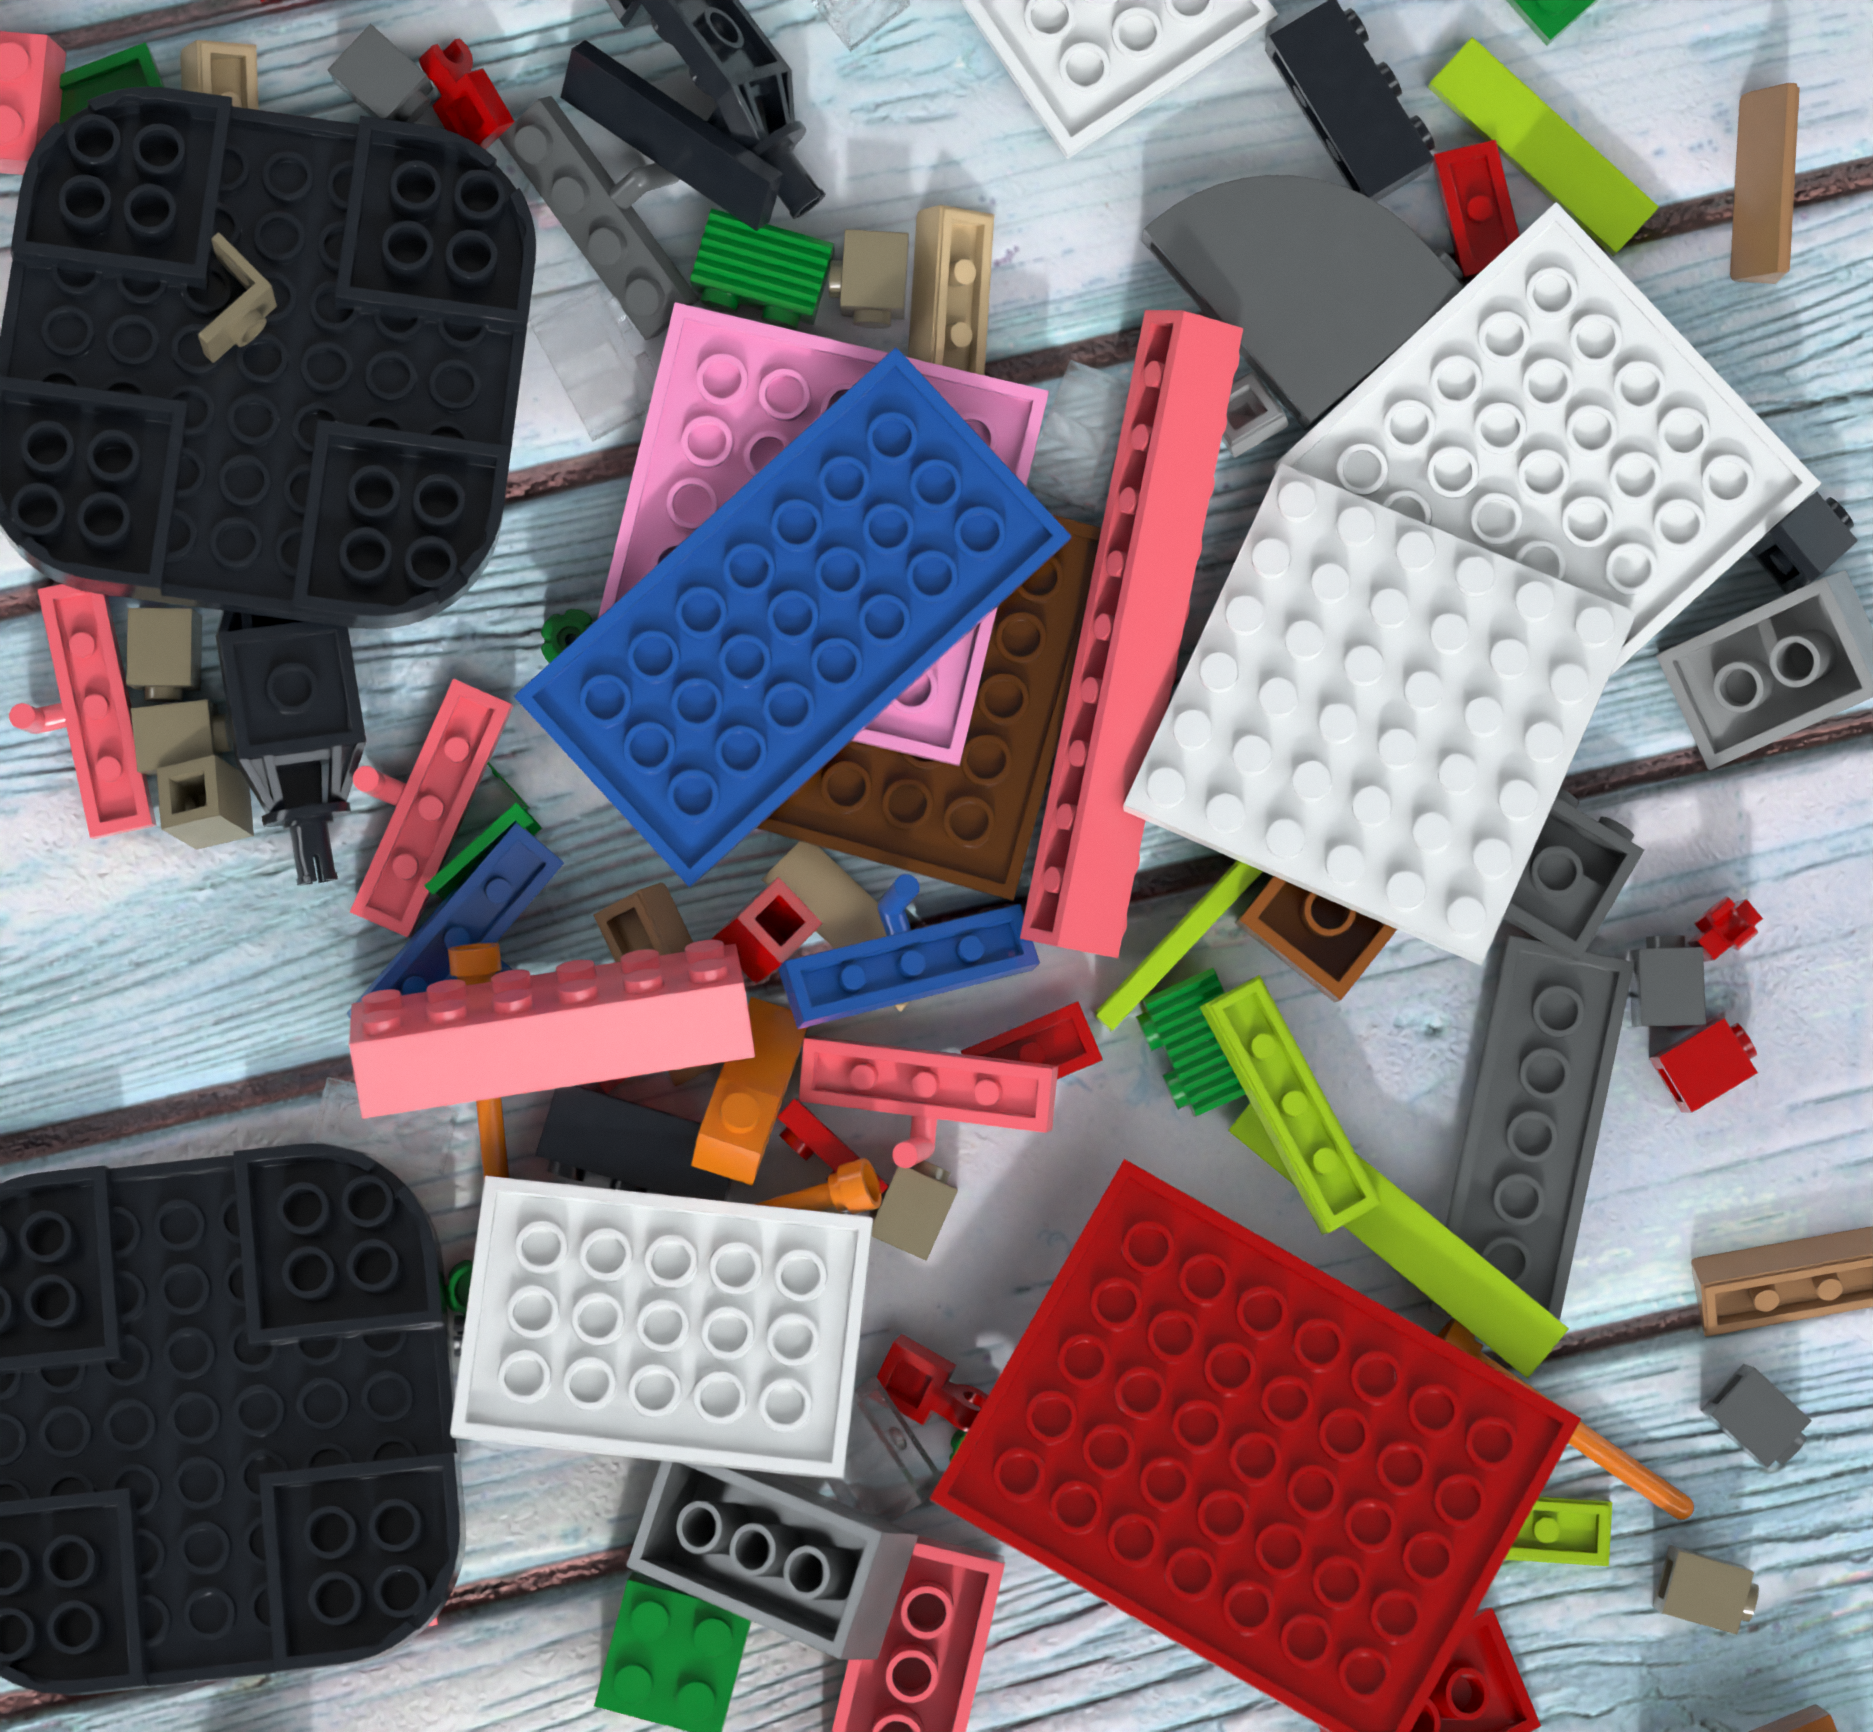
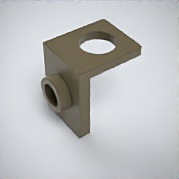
M219 232L211 238L216 259L247 291L198 334L203 353L212 363L217 361L234 344L242 347L251 342L265 327L267 322L265 317L277 307L272 285Z

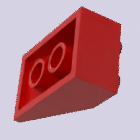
M1492 1607L1476 1611L1411 1732H1531L1541 1726ZM1318 1726L1319 1729H1320V1732H1328L1327 1730H1325V1729H1323L1322 1727Z

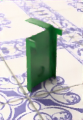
M489 762L487 765L492 769L493 775L505 783L524 804V807L516 802L424 885L432 895L437 893L442 900L448 896L497 837L513 822L516 821L533 836L542 829L537 821L527 812L530 809L527 803Z

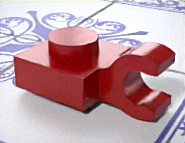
M460 38L455 39L443 51L438 44L432 45L419 58L423 72L433 81L442 95L432 107L446 130L461 135L486 150L515 123L484 68L471 71L473 66L472 53L463 40Z
M1725 896L1694 922V925L1700 932L1687 943L1691 947H1703L1704 962L1715 960L1728 948L1732 947L1735 950H1739L1758 934L1755 925L1763 917L1747 899L1733 902L1729 897Z
M903 1334L893 1341L868 1395L923 1426L935 1412L953 1426L965 1432L969 1431L989 1396L973 1386L950 1382L949 1380L957 1365Z

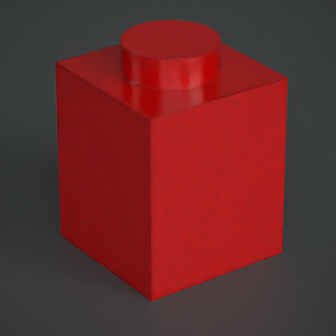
M777 877L756 894L711 939L720 940L723 942V945L736 944L741 970L757 984L780 967L823 923Z
M1725 1018L1712 1019L1705 1025L1649 1057V1060L1682 1113H1693L1758 1073L1750 1060L1757 1056V1051L1751 1039L1740 1024L1735 1023L1729 1026Z

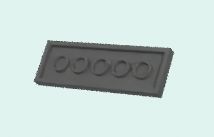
M1508 935L1504 944L1445 1226L1560 1320L1635 962L1586 951L1582 958L1576 962L1544 942ZM1430 1299L1427 1311L1451 1316Z

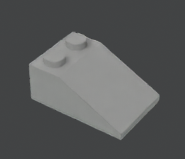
M1846 570L1817 580L1656 655L1708 770H1712L1873 698V628Z

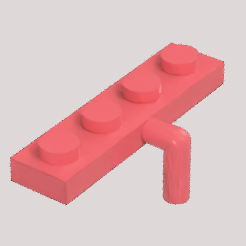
M63 584L37 589L61 703L38 708L25 703L16 704L9 713L11 724L31 734H39L67 727L90 838L99 839L157 826L147 777L137 772L131 715L132 706L108 595L81 591Z
M453 678L407 783L383 774L370 766L359 767L354 772L353 783L357 789L396 808L350 913L407 938L412 937L431 894L424 885L441 871L488 766L487 763L492 757L514 707L511 703Z
M808 1036L804 1038L798 1101L912 1116L910 1139L896 1145L892 1153L896 1165L901 1168H909L930 1158L934 1153L937 1119L1043 1133L1051 1131L1053 1128L1058 1066Z

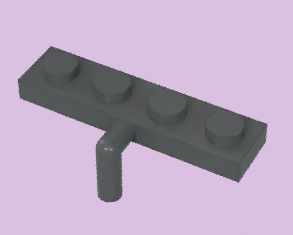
M552 96L539 98L499 137L505 148L645 341L659 336L669 327L675 302L693 306L699 300L631 206L647 191L675 184L680 180L657 163H652L634 168L615 184Z

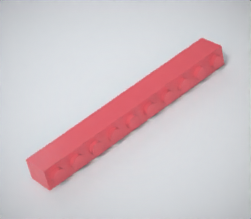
M1145 310L1020 939L1114 958L1119 956L1122 937L1127 928V911L1134 876L1139 867V851L1146 821L1125 812L1123 805L1168 709L1172 686L1177 677V660L1184 625L1190 611L1191 589L1196 564L1202 551V534L1209 499L1214 490V474L1221 439L1227 426V409L1234 373L1238 368L1240 360L1239 348L1243 328L1184 310Z

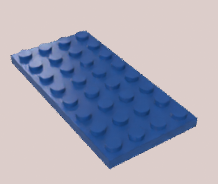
M895 347L516 693L514 697L686 885L691 888L1068 543L1072 536L900 350Z

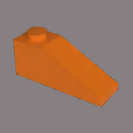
M751 997L748 1003V1013L755 1057L726 1061L724 1063L698 1133L691 1166L753 1186L808 1027L797 1029L792 1010Z

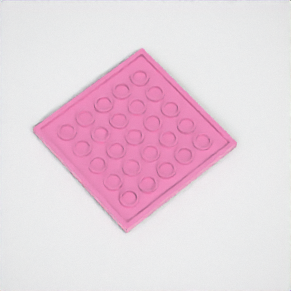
M675 302L598 619L889 353ZM906 357L1027 487L1049 391ZM997 608L852 741L960 766Z

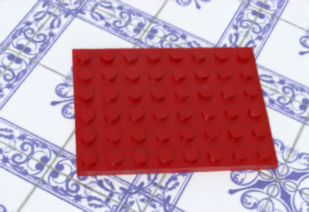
M1123 1159L932 1493L930 1501L1328 1732H1411L1582 1418Z

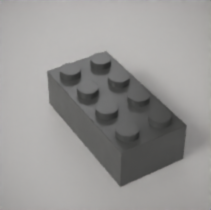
M661 1460L626 1567L838 1659H878L919 1534L769 1472Z

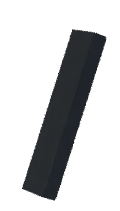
M587 40L571 49L560 98L755 231H758L770 222L783 177L782 172Z

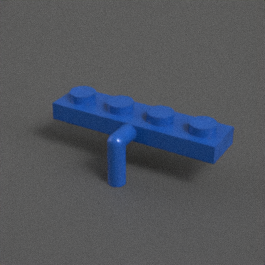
M516 821L513 822L490 845L356 1003L362 1002V997L375 991L398 990L401 996L427 992V987L436 982L457 980V976L450 975L448 949L459 945L496 943L562 867L564 862L526 829L524 830ZM501 960L502 970L496 972V974L513 969ZM350 1008V1010L347 1012V1015H348V1017H349L350 1019H351V1008Z
M909 874L900 875L879 899L877 905L886 937L784 961L778 970L797 1029L1033 971L1040 964L1033 941L1020 939L1024 920L1021 905L1017 904L911 930L905 908L919 893L920 885L914 876Z

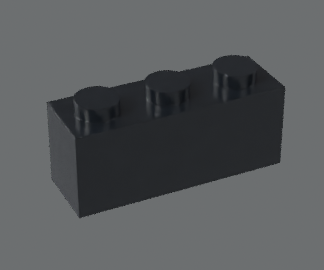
M1328 0L1269 35L1265 52L1348 187L1378 202L1428 172L1434 160L1430 151L1435 148V143L1420 117L1415 115L1409 118L1398 101L1397 97L1402 95V90L1390 67L1385 62L1376 65L1366 49L1364 43L1369 41V36L1359 16L1352 8L1343 11L1337 0Z
M577 1085L555 1088L535 1156L550 1160L547 1172L584 1182L586 1172L589 1171L611 1178L608 1189L647 1193L649 1189L669 1196L724 1202L727 1200L733 1180L691 1166L702 1123Z

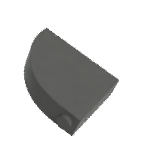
M1263 175L1217 184L1199 191L1170 207L1143 229L1141 238L1145 246L1208 318L1243 328L1239 348L1240 356L1256 372L1258 377L1305 431L1358 387L1464 288L1459 283L1463 278L1460 268L1444 250L1439 248L1433 253L1426 243L1404 221L1367 196L1344 186L1315 178L1294 175Z

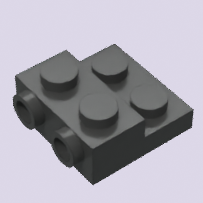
M1560 788L1503 918L1577 962L1587 950L1643 854L1644 849L1631 842L1634 834L1624 825L1604 816H1601L1599 821L1594 820L1576 809L1579 801L1573 795Z

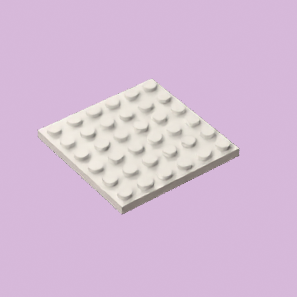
M1557 202L1272 466L1277 471L1280 463L1637 612L1609 677L1821 485V482Z
M1280 463L1124 802V811L1482 966L1637 612Z

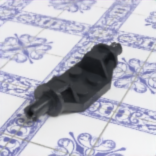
M606 0L624 28L651 21V25L658 36L668 44L673 45L689 66V74L694 84L705 94L710 95L717 104V108L706 122L783 173L777 196L789 210V214L793 219L806 214L826 196L823 189L818 187L792 152L806 134V127L803 123L795 121L792 70L739 0ZM762 104L769 133L768 137L757 109Z
M222 610L215 637L236 764L266 813L262 816L263 826H283L284 830H290L297 871V886L312 885L317 879L318 883L337 880L338 875L335 872L328 824L334 822L333 818L352 813L350 802H347L353 784L354 772L358 769L367 742L348 627ZM329 763L327 803L322 804V765Z

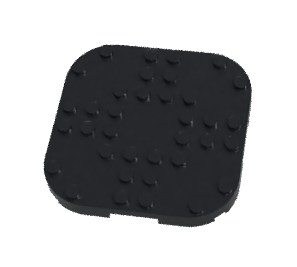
M131 87L101 94L87 100L88 107L72 115L61 125L56 122L37 144L23 174L10 249L12 264L0 334V531L14 550L42 574L63 585L81 591L362 629L396 628L423 621L448 608L466 594L486 569L499 539L536 263V235L530 209L521 189H516L510 179L496 165L497 159L473 141L438 127L360 116L359 124L248 109L233 106L232 97L164 87ZM219 232L272 285L277 307L265 317L267 320L265 327L251 342L242 347L234 344L217 361L212 363L203 353L198 334L247 291L216 259L211 238Z
M308 1143L233 1151L234 1155L119 1168H109L106 1165L39 1172L23 1175L0 1184L1 1678L20 1687L42 1693L83 1695L348 1666L378 1659L398 1650L424 1631L437 1617L456 1585L461 1572L466 1546V1515L459 1438H453L450 1435L455 1390L444 1265L440 1242L429 1214L412 1190L390 1170L376 1160L348 1148L329 1144Z

